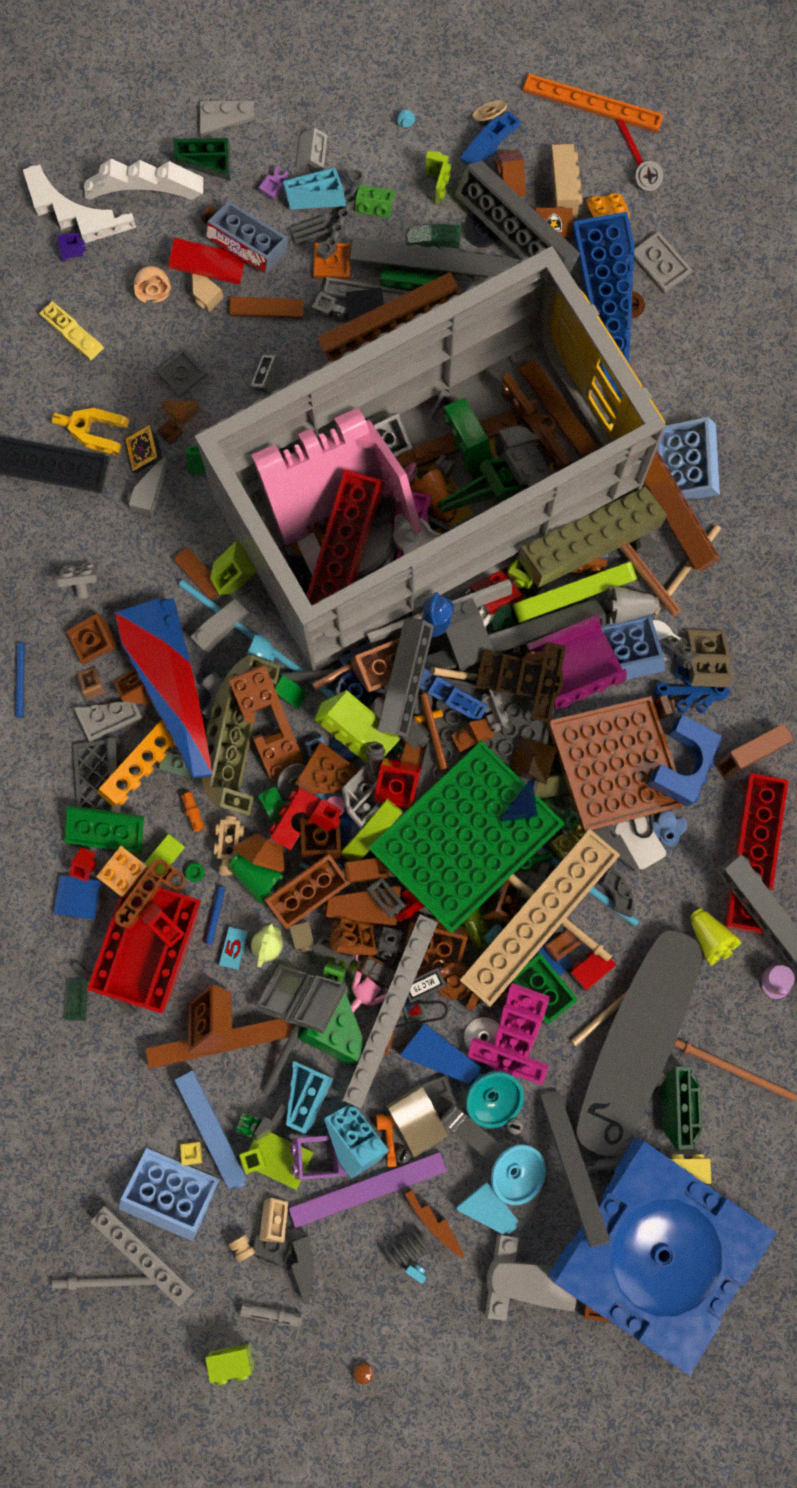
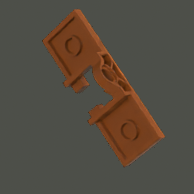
M509 373L502 376L501 393L506 401H510L515 415H520L529 430L538 436V442L544 449L542 450L547 460L551 459L554 464V470L560 471L571 465V460L556 440L557 427L555 426V419L550 415L539 414L537 399L535 398L529 402ZM544 420H550L552 422V426L547 428L545 423L542 425V422Z
M265 664L228 678L247 724L256 721L254 712L270 705L275 714L280 730L266 736L259 734L253 737L271 782L278 780L281 772L290 765H306Z

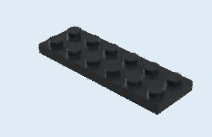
M0 437V475L102 493L110 462L109 456Z

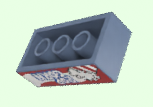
M230 201L207 223V238L264 274L286 254L288 237Z

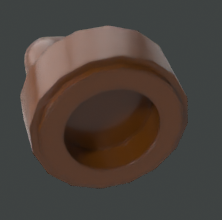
M207 205L206 209L202 212V221L207 224L218 211L212 205Z

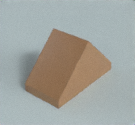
M95 666L78 673L82 692L88 700L106 693Z

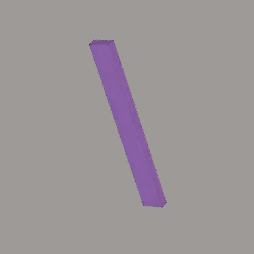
M439 1152L290 1207L289 1211L294 1226L297 1228L445 1173L447 1170Z

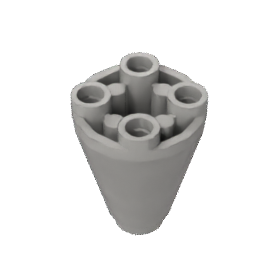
M617 586L608 587L609 600H605V611H609V625L620 624L659 611L658 597Z

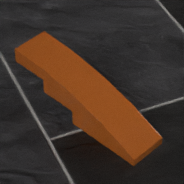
M413 1190L407 1191L405 1193L407 1199L427 1228L460 1258L465 1257L446 1219L437 1221L429 1204L421 1207Z

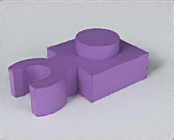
M279 166L275 168L274 176L268 174L258 188L259 192L272 200L283 189L284 184L282 182L288 178L287 171L283 175H279L281 171Z

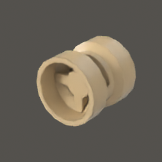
M246 1234L228 1244L230 1249L235 1251L237 1263L256 1253L253 1247L248 1245L249 1239Z

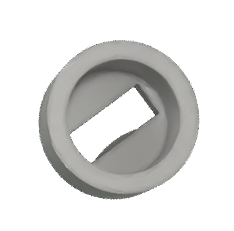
M516 1118L511 1119L507 1124V1130L513 1135L520 1134L523 1130V1124ZM510 1125L520 1126V1129L511 1128Z

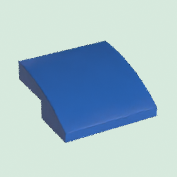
M60 875L53 914L95 920L101 881L89 879L86 882L75 877Z

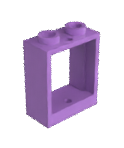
M330 1135L292 1138L293 1142L290 1144V1152L294 1157V1163L291 1165V1172L295 1179L304 1180L347 1176V1172L338 1161ZM331 1141L333 1171L302 1173L301 1143Z

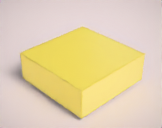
M200 1142L180 1144L182 1166L202 1163Z

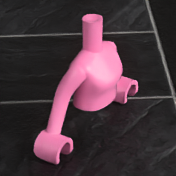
M356 955L358 969L359 965L361 964V961L359 960V955ZM357 969L351 988L356 997L350 1004L353 1012L361 1003L367 1006H375L383 1002L387 995L386 993L375 998L382 989L367 976L359 984L362 974Z

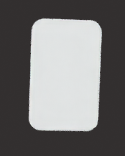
M646 818L635 819L638 833L642 836L648 835L650 833V825ZM632 820L617 825L615 832L623 838L639 869H645L665 857L666 850L654 831L650 837L640 838L634 832Z

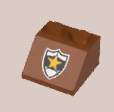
M536 208V212L570 243L573 208Z

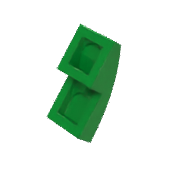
M281 674L278 676L277 685H273L277 695L284 702L297 710L300 708L307 695L301 687Z

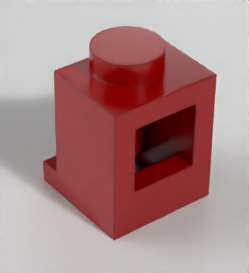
M322 799L308 822L310 824L313 822L329 832L331 828L336 829L341 819L338 817L342 810Z
M81 847L71 862L69 876L88 882L90 872H93L96 866V861H94L96 858L95 852Z

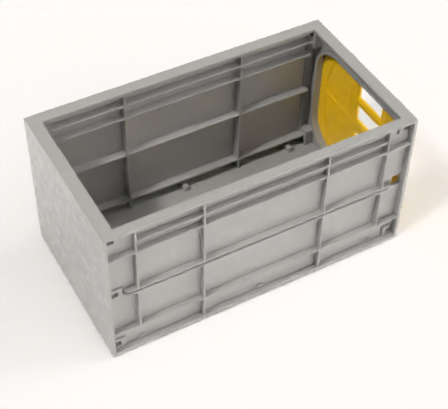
M553 246L547 249H540L530 258H523L517 265L503 269L495 277L490 276L480 285L469 287L463 294L452 296L448 302L442 305H435L425 314L416 315L412 321L406 324H399L395 330L389 333H382L376 340L362 344L354 352L349 351L335 362L330 361L318 371L309 372L305 378L299 381H292L288 387L282 390L273 391L269 397L263 400H256L252 406L236 411L233 416L228 419L223 418L219 420L216 425L209 429L204 428L200 430L195 436L216 504L237 541L241 543L257 571V576L312 671L324 669L338 661L344 652L348 650L352 652L357 649L360 643L368 642V633L422 613L425 600L433 596L435 592L448 598L461 589L464 591L469 589L470 585L500 570H504L512 561L515 562L522 546L642 488L666 428V422L651 400L652 396L648 389L642 386L598 315L600 313L594 304L589 302L581 289H579ZM535 359L599 449L581 458L555 422L557 427L556 440L571 460V465L498 505L491 498L457 508L456 515L451 522L446 523L442 520V522L454 529L448 532H444L439 528L434 530V532L443 535L311 606L306 597L308 591L303 592L278 548L281 545L285 546L279 534L251 455L272 445H276L282 458L285 457L283 453L285 449H288L290 454L295 453L294 445L299 444L302 450L298 434L309 429L313 430L319 442V434L321 433L326 438L331 437L330 429L334 428L338 434L334 418L356 408H359L365 421L370 420L371 422L389 413H398L413 448L451 433L450 425L446 424L441 430L427 420L443 390L458 400L465 397L478 421L510 409L515 420L522 419L520 415H515L512 410L513 405L510 401H506L501 393L502 376L507 373L511 375L529 402L535 398L537 399L539 414L550 415L519 372V368ZM600 360L622 393L621 400L599 367ZM595 378H597L598 382L600 383L605 393L609 397L610 401L614 405L615 409L617 410L616 416L614 415L606 400L602 396L601 392L595 385ZM592 391L613 423L612 429L592 399ZM544 420L542 422V425L545 423L547 428L552 426V422L550 420ZM496 437L489 439L492 459L503 458V456L498 457L496 455ZM460 451L446 456L448 460L456 461L450 475L447 478L444 477L449 482L447 486L449 493H455L474 480L471 474L467 475L463 467L465 463ZM437 460L417 467L412 480L413 483L419 481L417 476L419 472L432 471ZM553 462L549 467L550 471H555L553 468ZM483 487L473 493L486 489V487ZM261 517H266L267 523L274 537V540L270 535L268 529L266 528L264 522L262 521ZM319 521L314 523L315 529L310 530L309 525L306 526L308 532L313 531L322 545L324 535L320 529L321 524ZM297 542L287 547L285 546L289 555H301Z

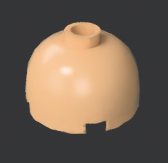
M147 266L138 271L134 278V292L139 300L146 302V300L155 299L153 302L155 303L163 301L169 296L171 289L170 280L162 269L155 266Z

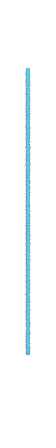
M183 579L179 582L178 586L213 612L217 613L222 609ZM239 622L235 626L237 630L249 639H253L255 633ZM273 647L272 654L275 655L277 660L293 672L305 671ZM311 680L307 682L312 685L318 680ZM326 686L318 689L329 699L334 697V692ZM398 741L394 747L403 753L405 746H401L402 743ZM540 848V850L544 851V853H548L543 848ZM553 857L552 861H547L555 868L561 863L555 857ZM592 887L588 893L612 910L613 901L595 887ZM617 913L634 927L639 923V920L634 916L629 918Z

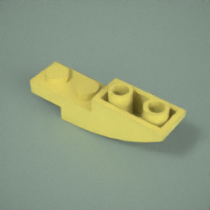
M53 301L39 313L60 336L89 360H92L104 349L100 342L80 327L76 320Z

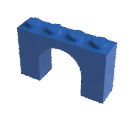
M682 714L674 720L668 736L691 749L695 757L694 771L691 775L685 776L661 764L653 769L647 785L687 807L696 803L700 797V788L707 781L706 774L714 764L713 757L721 747L720 740L722 736Z

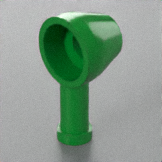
M551 851L532 856L528 860L529 865H522L519 870L530 872L537 863L548 860L552 861Z

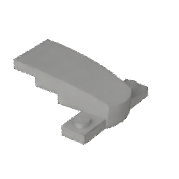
M497 1234L494 1260H492L487 1273V1288L489 1292L485 1317L506 1321L510 1298L544 1307L575 1312L576 1298L547 1277L554 1265L516 1261L519 1238Z

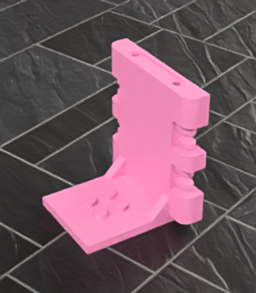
M359 408L334 418L338 434L334 428L330 429L331 437L326 438L321 433L319 434L320 442L312 429L298 434L303 449L301 450L299 444L294 445L295 453L290 454L289 450L285 449L283 450L284 458H282L276 445L251 455L279 534L286 547L309 536L306 526L309 525L310 530L315 529L314 523L317 521L321 525L326 524L324 518L329 523L344 469L382 480L385 483L382 496L387 498L390 496L394 500L395 505L415 534L422 532L405 471L370 420L365 421Z

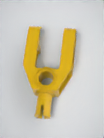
M96 408L73 411L70 417L55 412V417L52 418V424L67 427L70 434L85 448L108 454L113 453V455H119L121 444L113 440L88 434L91 423L98 421L109 424L110 427L117 426L127 429L130 421L125 416ZM79 423H85L83 427L77 428Z

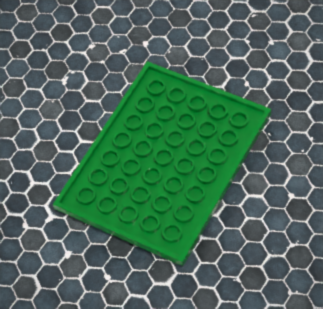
M481 740L368 849L452 934L558 832L565 823Z

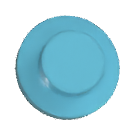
M409 110L401 111L397 119L399 126H412L415 122V115Z

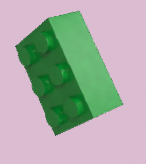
M541 953L526 964L511 982L550 996L542 1021L546 1026L578 1001L577 997Z

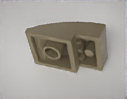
M687 630V646L699 654V657L692 659L693 666L689 669L691 686L729 687L732 679L729 665L731 656L725 631Z
M420 1085L385 1106L413 1157H416L448 1136L430 1099Z

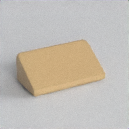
M269 1198L264 1201L259 1240L284 1242L289 1202L275 1198Z

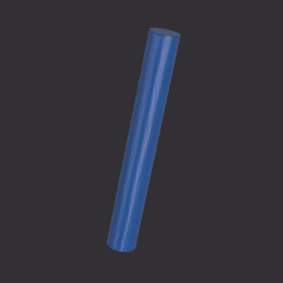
M218 886L205 944L212 945L226 889L224 887Z

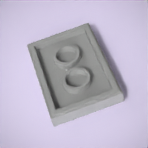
M659 231L638 245L634 250L635 261L663 293H666L693 272Z

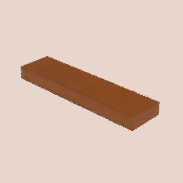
M231 297L230 316L303 319L304 301L303 299Z

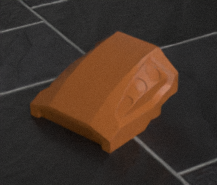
M343 918L341 921L335 920L331 926L329 936L331 951L353 955H376L378 949L375 947L374 925L360 921H351L347 918Z

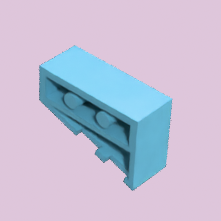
M336 168L283 181L290 209L346 206L343 187Z

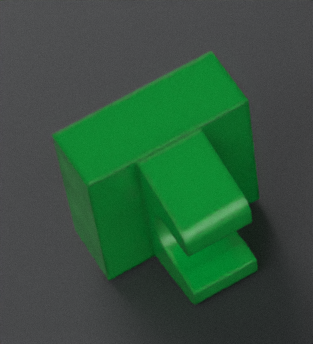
M243 1112L236 1132L254 1138V1133L262 1119Z

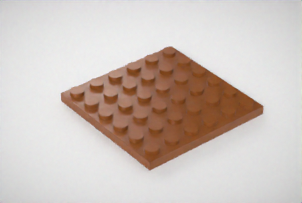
M651 696L554 719L550 723L547 722L554 747L557 748L556 753L582 833H586L589 829L593 831L685 806L647 785L653 769L661 764L677 772Z

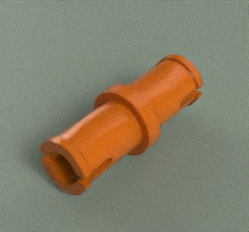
M188 792L181 795L186 809L185 814L186 817H189L193 832L205 829L199 814L201 811L195 803L193 793Z

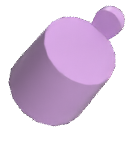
M783 965L767 967L761 977L764 993L773 999L785 997L790 992L795 981L792 970Z

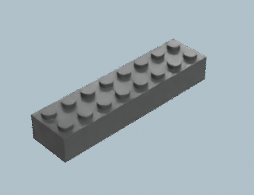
M483 161L467 165L455 196L521 259L530 258L540 249H547L553 246L568 272L571 273L580 253Z

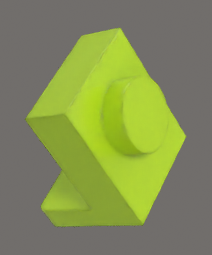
M517 557L515 562L512 561L508 566L509 579L516 586L529 589L532 585V578L520 570L522 564Z

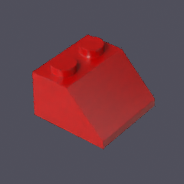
M384 758L380 766L374 801L384 803L388 799L398 807L410 809L414 803L422 766Z

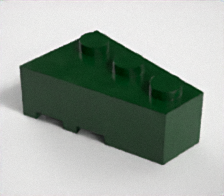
M228 138L174 139V158L177 165L231 181L230 143Z

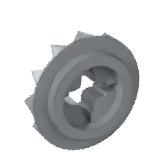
M646 161L637 168L634 179L637 181V186L643 190L653 191L661 185L663 171L656 162ZM647 171H649V174L655 175L650 178V182L647 178H643Z

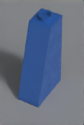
M425 1023L400 1054L401 1057L467 1084H470L471 1081L474 1083L481 1076L479 1072L481 1067Z

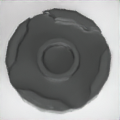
M285 1229L283 1243L259 1240V1231L253 1245L259 1262L270 1267H277L287 1262L294 1248L293 1238L289 1231Z

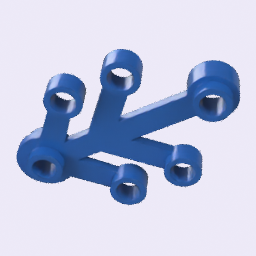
M680 666L676 668L675 677L682 680L689 687H671L666 683H660L655 687L654 695L656 698L667 695V698L669 695H690L687 699L678 702L677 710L680 713H686L689 707L702 695H709L705 700H700L696 706L697 712L705 713L714 701L726 699L730 690L729 687L691 686L690 676L687 675L686 668ZM678 671H682L684 674L680 675Z

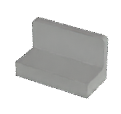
M315 127L301 133L296 166L300 168L310 164L316 169L324 168L328 135Z

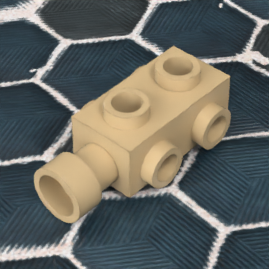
M226 816L225 820H220V824L216 825V836H219V843H215L214 855H218L217 858L222 860L221 866H219V875L234 876L230 870L231 868L227 865L237 852L233 850L232 854H226V849H233L235 845L240 843V837H244V826L241 825L240 821H237V817ZM229 829H234L233 835H228Z

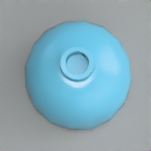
M255 632L246 656L254 655L273 663L275 655L272 654V643L268 638Z

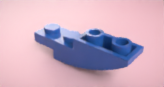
M508 111L501 117H495L470 144L460 161L466 165L486 161L497 151L498 145L520 127L521 120Z

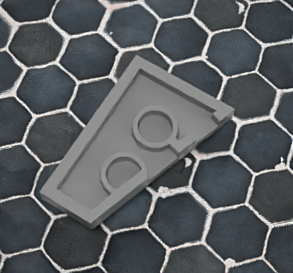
M200 101L201 137L214 131L219 132L224 128L254 120V101Z
M126 701L74 708L89 742H94L143 719L136 703Z

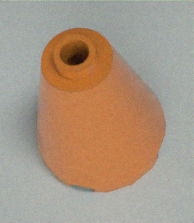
M438 467L422 476L423 478L419 481H415L410 485L411 493L431 495L429 510L440 521L444 519L447 522L455 516L454 512L456 509L441 513V508L437 506L439 501L450 496L443 474Z

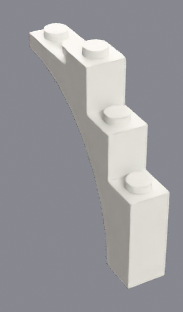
M110 159L100 165L99 173L85 181V198L94 199L103 194L122 190H154L193 200L203 194V177L171 162L156 168L141 160L131 166H126Z

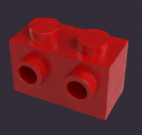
M590 950L586 954L588 958L583 962L577 961L571 967L573 971L569 974L584 991H587L616 966L611 958L606 962L599 955L596 956L593 950Z

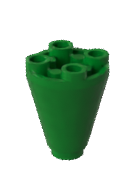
M238 853L233 856L227 865L251 897L261 904L265 901V898L273 893L274 890L271 888L276 884L278 885L284 877L279 871L252 864Z

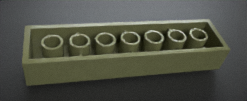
M644 487L522 546L518 560L539 588L661 528L667 514L647 487Z

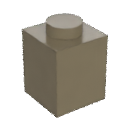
M309 922L290 927L295 950H300L301 953L311 951L315 943Z

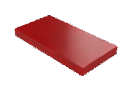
M174 238L168 268L240 285L245 261L228 250Z

